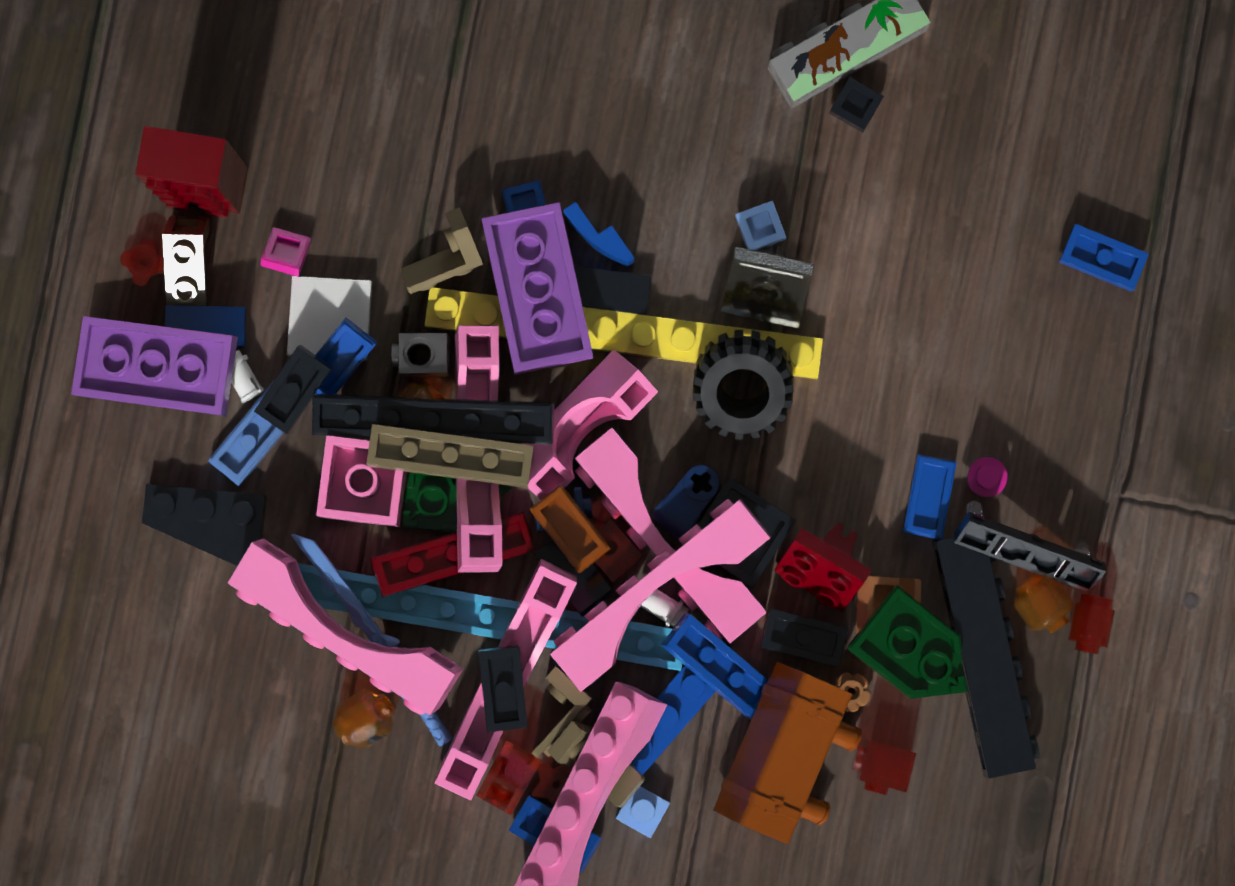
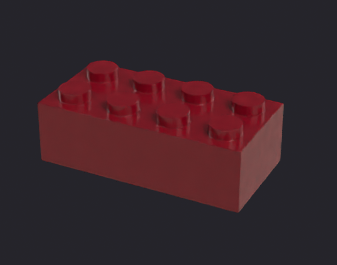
M144 126L135 175L145 184L146 188L153 191V195L159 197V201L166 203L165 207L178 211H189L190 206H196L205 209L204 213L207 215L228 218L229 212L240 214L248 167L226 139Z

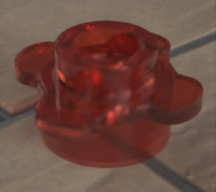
M142 239L139 245L134 246L129 251H124L120 257L121 264L129 269L133 274V282L139 286L146 285L149 278L156 273H164V258L158 255L155 250L156 245L150 239ZM147 259V265L142 266L140 261Z

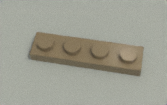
M372 424L366 465L375 468L528 488L534 446Z

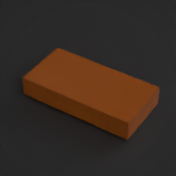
M559 485L529 509L578 573L583 572L612 549L563 485Z

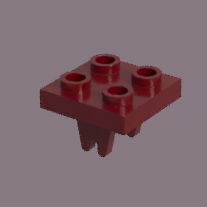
M838 522L821 540L801 528L779 560L774 572L781 575L783 580L789 585L797 588L801 587L816 596L817 600L824 606L836 608L842 612L865 583L871 572V569L851 558L857 533L851 531L847 537H843L841 535L843 524Z

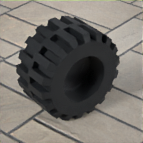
M742 329L735 330L734 337L729 338L727 333L718 336L717 344L710 341L705 346V354L700 353L696 369H694L692 393L693 401H696V410L699 416L705 415V424L710 429L717 425L719 426L718 434L726 437L728 432L735 433V439L743 440L744 434L751 433L752 439L761 437L762 429L765 428L769 434L776 429L777 420L782 423L787 417V408L791 409L793 402V368L791 361H787V353L781 346L778 349L775 347L776 340L770 336L765 341L761 340L760 332L752 330L751 336H743ZM748 369L761 375L766 381L767 387L755 398L740 400L726 394L719 382L731 371Z

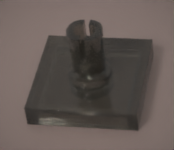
M772 245L764 247L761 252L735 247L721 312L799 328L814 264L786 258V252L781 247L777 248L776 255H772L774 248Z

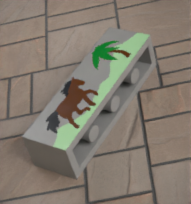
M874 0L864 7L860 3L854 4L840 14V21L829 27L826 22L819 24L806 33L808 39L796 46L789 42L776 49L772 53L773 59L769 61L768 70L790 108L796 107L925 33L931 22L918 0Z

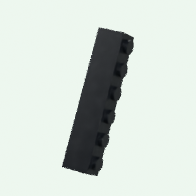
M954 537L932 542L950 626L961 638V656L967 693L965 694L983 777L990 779L1036 769L1034 759L1040 758L1039 746L1035 735L1029 736L1026 720L1031 719V710L1027 696H1020L1017 680L1023 678L1018 656L1012 657L1008 641L1014 640V634L1010 618L1003 617L1000 602L1005 601L1004 588L1001 578H994L991 562H996V558L955 544Z

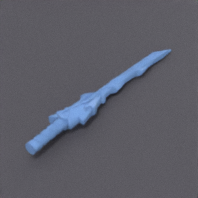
M291 534L299 548L318 570L326 589L336 593L347 608L354 626L362 629L369 639L368 641L388 647H398L400 640L382 633L371 615L314 540ZM437 712L431 715L424 713V715L419 714L429 731L432 732L431 734L439 747L453 739L442 720L439 719Z

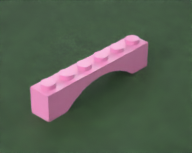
M458 326L454 336L455 399L498 400L499 326ZM456 478L458 572H498L502 567V522L499 484Z
M613 428L609 429L575 458V461L579 464L575 473L589 489L594 485L600 489L605 495L600 501L614 519H617L620 515L631 527L626 531V534L640 550L647 546L656 557L665 550L672 555L676 551L663 539L652 523L643 502L638 480V458ZM695 568L674 577L676 582L682 587L677 593L678 596L692 612L698 607L708 619L703 625L720 640L724 638L728 644L767 613L741 581L721 578L700 568Z
M729 498L710 513L714 518L713 522L703 530L696 524L678 539L683 546L675 553L670 555L667 550L663 551L647 564L651 569L648 575L640 581L635 575L616 590L621 597L610 606H607L602 601L585 615L589 623L577 632L571 626L553 641L558 648L550 655L580 692L616 664L619 646L630 620L641 604L658 587L675 576L695 568L715 564H739L771 538V535L741 499L735 504Z
M264 538L250 544L228 581L229 585L237 589L236 595L240 599L252 605H257L258 603L271 611L269 616L274 621L286 627L294 626L304 633L302 637L309 644L320 649L326 647L337 654L336 660L344 667L354 671L360 669L371 677L369 681L378 689L390 693L392 690L404 698V705L415 713L431 715L440 709L464 669L432 647L412 649L388 647L367 641L348 631L331 618L315 600L303 579L297 560Z
M540 559L498 646H519L523 687L577 584V575L543 559ZM480 683L448 748L434 784L468 800H472L503 731L487 732L482 683Z
M620 682L615 683L514 886L578 885L584 851L599 813L625 769L650 741L667 704L634 686Z

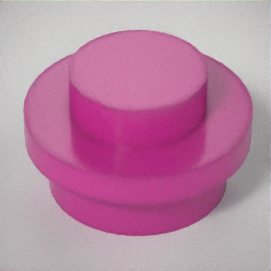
M991 457L976 460L969 467L967 473L969 487L975 494L982 497H992L999 494L1005 488L1008 478L1004 465L999 460Z

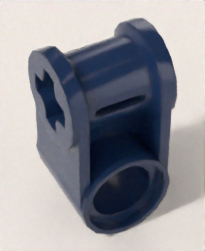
M706 465L692 467L675 488H672L650 517L679 539L696 524L703 515V510L717 494L720 483L717 473ZM705 473L711 476L709 479V484L712 487L711 491L707 493L701 490L698 494L694 493L692 489L695 484L691 480L695 474L700 477Z

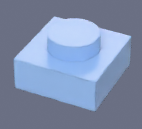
M773 201L735 214L748 253L786 240V235Z
M640 786L624 807L620 809L616 819L651 839L670 802Z

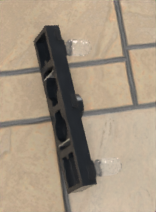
M971 501L967 504V515L954 533L955 544L1088 593L1092 592L1106 573L1105 562L1090 557L1087 542L1083 540L1076 541L1073 545V550L1041 539L1035 534H1028L983 517V508L978 501Z

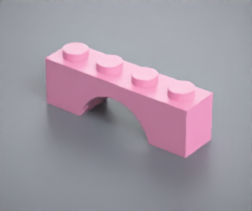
M615 350L554 410L553 444L522 443L534 446L527 489L539 500H542L559 485H563L565 488L575 478L572 465L573 458L579 444L588 433L607 421L615 419L632 420L658 393L646 377Z

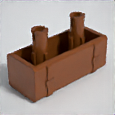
M776 662L767 684L765 683L761 691L763 694L727 778H724L721 784L722 789L713 811L744 827L789 844L800 817L812 821L819 826L824 824L829 817L830 803L811 796L810 793L831 743L844 747L848 751H853L861 741L862 731L860 728L842 721L852 696L851 693L809 674Z

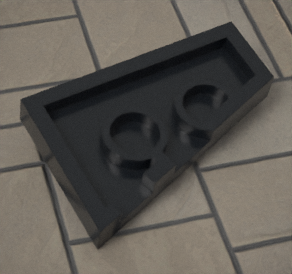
M146 484L142 524L238 566L250 544L263 537L267 496Z

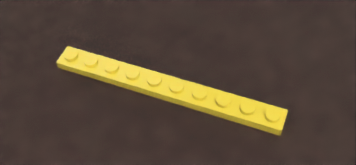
M434 287L429 290L425 328L456 332L458 326H499V338L507 339L498 296ZM583 307L592 350L605 352L615 350L620 354L697 363L700 353L705 354V346L710 341L717 344L719 335L727 333L728 337L732 338L734 337L735 330L743 329V336H751V332L754 330ZM754 330L760 332L761 340L765 341L770 336L776 340L775 347L777 349L781 346L787 353V361H791L793 376L818 379L822 338Z

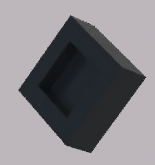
M849 77L829 114L863 133L884 96Z

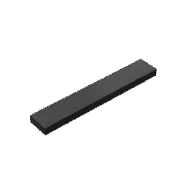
M312 395V435L370 437L372 424L509 443L553 444L554 402Z

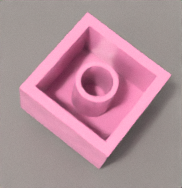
M326 436L316 516L326 519L400 527L407 472L368 467L366 465L370 442L368 440Z

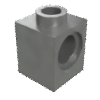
M399 333V344H392L391 356L392 367H399L401 377H449V336L447 333ZM424 345L431 350L430 360L421 366L412 364L410 362V352L414 347Z

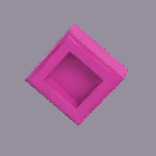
M273 227L261 257V266L299 277L311 245V238Z

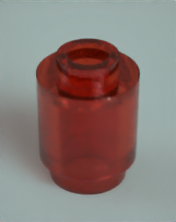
M1081 594L1080 603H1075L1068 638L1069 641L1076 642L1074 650L1099 654L1100 647L1108 648L1115 610H1112V599Z

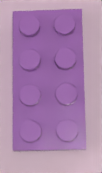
M560 202L482 218L514 374L517 375L593 359Z
M83 316L71 395L226 416L238 337Z

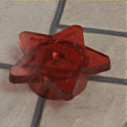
M538 763L537 770L540 782L531 792V796L534 798H548L554 807L571 773L572 766L560 764L553 768L543 763ZM554 781H559L560 787L554 788L552 786V783Z

